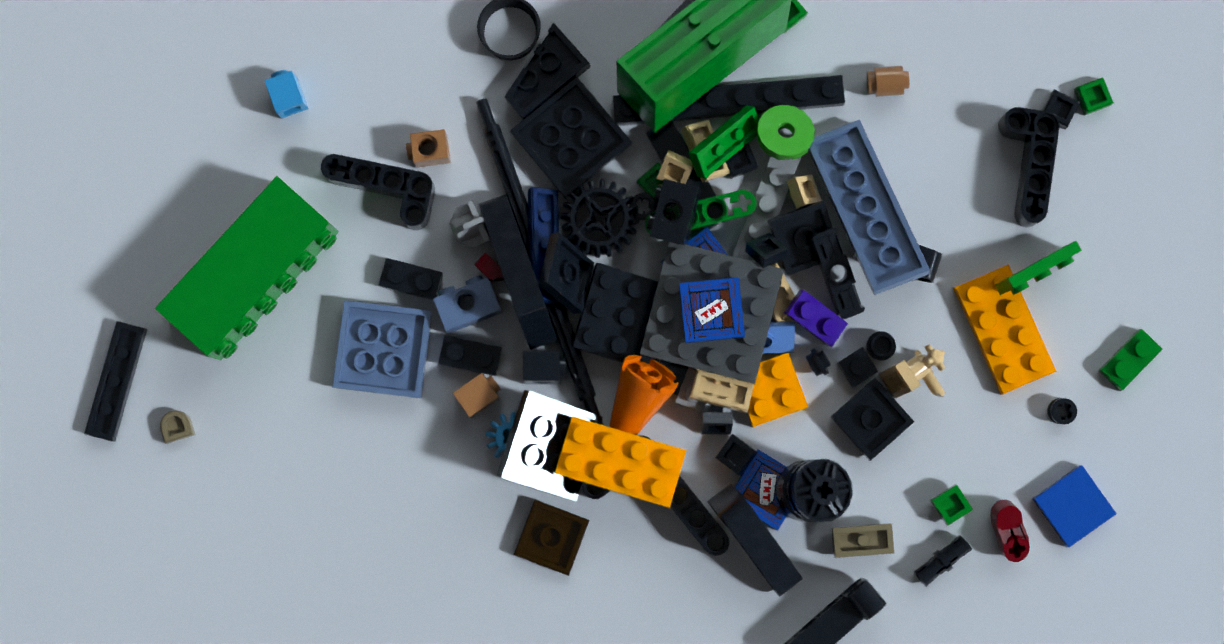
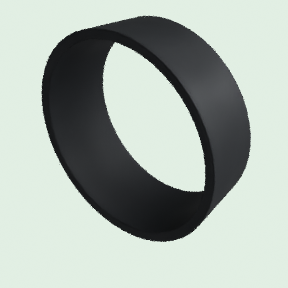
M492 0L481 11L477 23L478 36L483 46L491 54L503 60H517L529 54L535 47L541 30L538 13L526 0ZM514 7L521 9L532 18L535 24L536 35L534 42L529 48L519 54L502 55L490 49L485 40L484 30L489 17L502 8Z

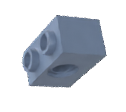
M481 275L465 281L466 286L455 289L454 286L445 288L438 292V297L433 298L445 331L448 334L503 313L488 277L484 279ZM464 296L474 297L475 304L472 309H460L459 303Z

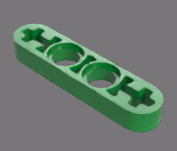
M738 190L699 200L691 230L747 217L756 210L757 200L747 190ZM744 195L746 199H751L752 204L747 206V211L743 212L740 207L733 208L734 215L728 216L729 209L725 202L726 198H730L731 204L739 202V196ZM719 202L722 205L723 214L719 218L712 219L708 216L707 208L710 203ZM679 206L667 208L666 217L671 219L668 213L674 212L673 220L678 218L680 214ZM650 214L647 216L645 221L646 230Z

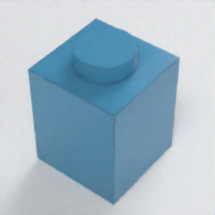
M287 70L277 71L271 74V78L264 80L274 109L281 119L308 109L298 78L292 70L289 72Z

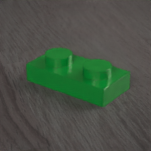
M1138 329L1098 371L1119 391H1122L1163 349L1143 329Z

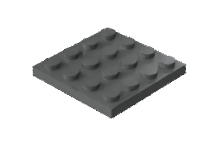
M669 241L640 355L755 384L784 269L770 265L762 268L758 262ZM739 277L745 338L685 343L679 283Z

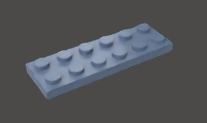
M860 119L814 137V141L808 151L873 294L877 295L930 274V268Z

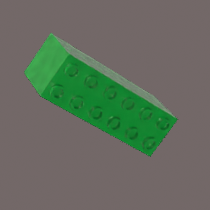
M695 0L616 60L617 93L655 133L784 33L787 27L791 0Z
M276 176L154 309L206 356L217 360L228 359L237 350V342L243 336L248 337L255 331L258 326L256 322L263 314H270L278 304L276 300L283 292L285 294L289 293L298 282L296 278L302 271H309L317 262L315 257L323 249L325 251L328 250L336 242L337 237L335 235L339 231Z

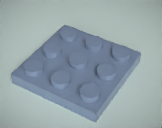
M344 300L332 388L421 398L432 311Z

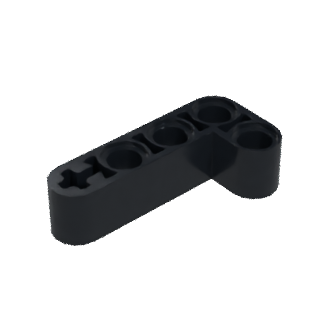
M1014 107L1001 117L998 129L1006 138L1025 141L1014 215L1019 225L1032 227L1041 222L1048 212L1060 125L1058 118L1053 113ZM1009 117H1014L1019 121V129H1014L1010 126ZM1038 122H1043L1048 126V134L1039 131L1037 127ZM1034 150H1040L1044 154V162H1039L1034 158ZM1030 178H1035L1040 182V190L1036 191L1030 187ZM1030 206L1031 212L1036 213V215L1032 218H1030L1031 214L1029 212H1026V209Z
M330 154L322 160L321 172L330 183L402 198L400 217L404 224L412 230H421L428 224L435 196V185L426 173L338 154ZM338 164L344 171H349V176L341 171H336L335 175H333L330 169L336 168ZM361 170H371V177L367 181H358L357 176ZM391 175H397L400 177L399 184L393 188L386 187L387 178ZM419 181L428 182V189L422 194L415 193V184ZM413 209H420L422 211L421 218L416 222L408 221V213Z
M731 483L707 501L779 597L803 579L751 505Z
M860 578L784 644H836L863 619L869 620L884 608L887 602L867 579Z

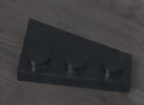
M554 22L549 28V33L542 44H539L534 51L535 55L527 67L522 69L505 95L506 101L523 120L574 78L579 77L591 67L587 59Z

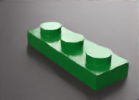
M746 105L688 152L697 177L706 179L757 136L756 130L759 118L754 106Z
M1074 241L995 284V287L1000 295L1010 290L1015 295L1028 288L1027 281L1032 278L1038 282L1052 274L1050 268L1057 266L1059 270L1074 262L1072 256L1082 250L1077 241Z

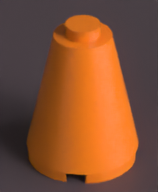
M639 355L625 357L621 365L609 424L611 428L634 435L639 434L678 386V382L674 383L676 376L670 369L650 359V363L640 361L642 356Z

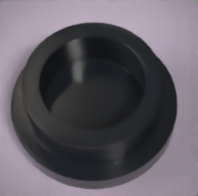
M879 331L868 338L866 349L873 359L884 361L895 353L896 342L889 333Z
M815 348L811 349V353L806 356V359L816 376L829 374L827 367L831 366V363L823 350L818 352Z

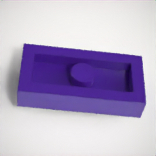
M802 289L798 291L784 312L785 315L829 347H833L848 324Z

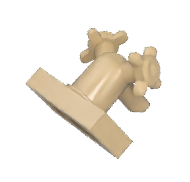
M928 344L925 346L927 355H922L919 350H916L913 358L908 361L903 360L878 375L894 399L921 386L919 383L921 379H923L932 394L943 397L946 393L934 376L932 366H937L939 371L945 369L943 364L945 352L933 349Z

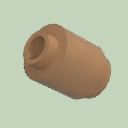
M902 66L874 68V71H867L868 94H875L876 97L904 95V89L909 88V72L903 71Z

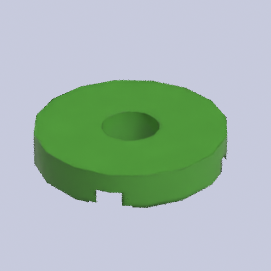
M789 105L774 106L764 112L758 121L756 130L759 146L769 156L778 160H785V158H792L794 160L802 157L810 149L814 141L815 128L812 120L804 111ZM786 128L792 132L793 136L784 138L778 133V130Z

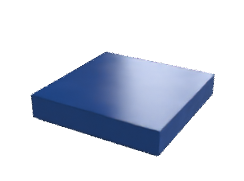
M1082 465L1077 466L1032 498L1068 548L1117 514Z

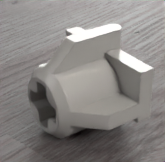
M473 200L455 208L449 224L458 243L475 248L490 241L483 225L484 218L479 216Z

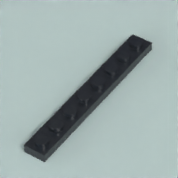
M842 75L714 86L674 117L672 121L734 116L746 105L754 106L757 114L764 113L771 107L779 105L794 106L800 110L844 106ZM620 95L613 96L614 117L618 126L646 124Z

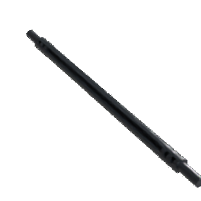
M484 98L476 102L485 126L483 132L529 257L528 203L500 125L495 123L488 100ZM545 303L564 358H566L579 400L584 402L586 411L601 416L594 398L597 395L581 351L571 347L575 334L566 309L561 303ZM590 419L591 422L603 425V421L597 419V421Z

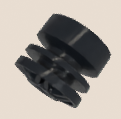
M828 459L796 461L787 466L778 478L776 485L777 501L782 511L791 519L800 522L833 521L842 516L850 506L853 495L852 482L846 470L837 462ZM817 487L822 489V494L816 492Z

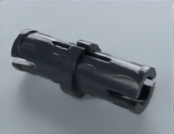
M959 535L941 551L936 550L933 553L934 556L923 566L915 570L914 574L927 587L940 574L953 569L952 565L970 552L972 548Z

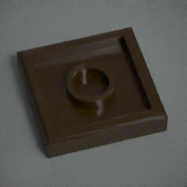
M535 499L514 555L569 576L590 520Z

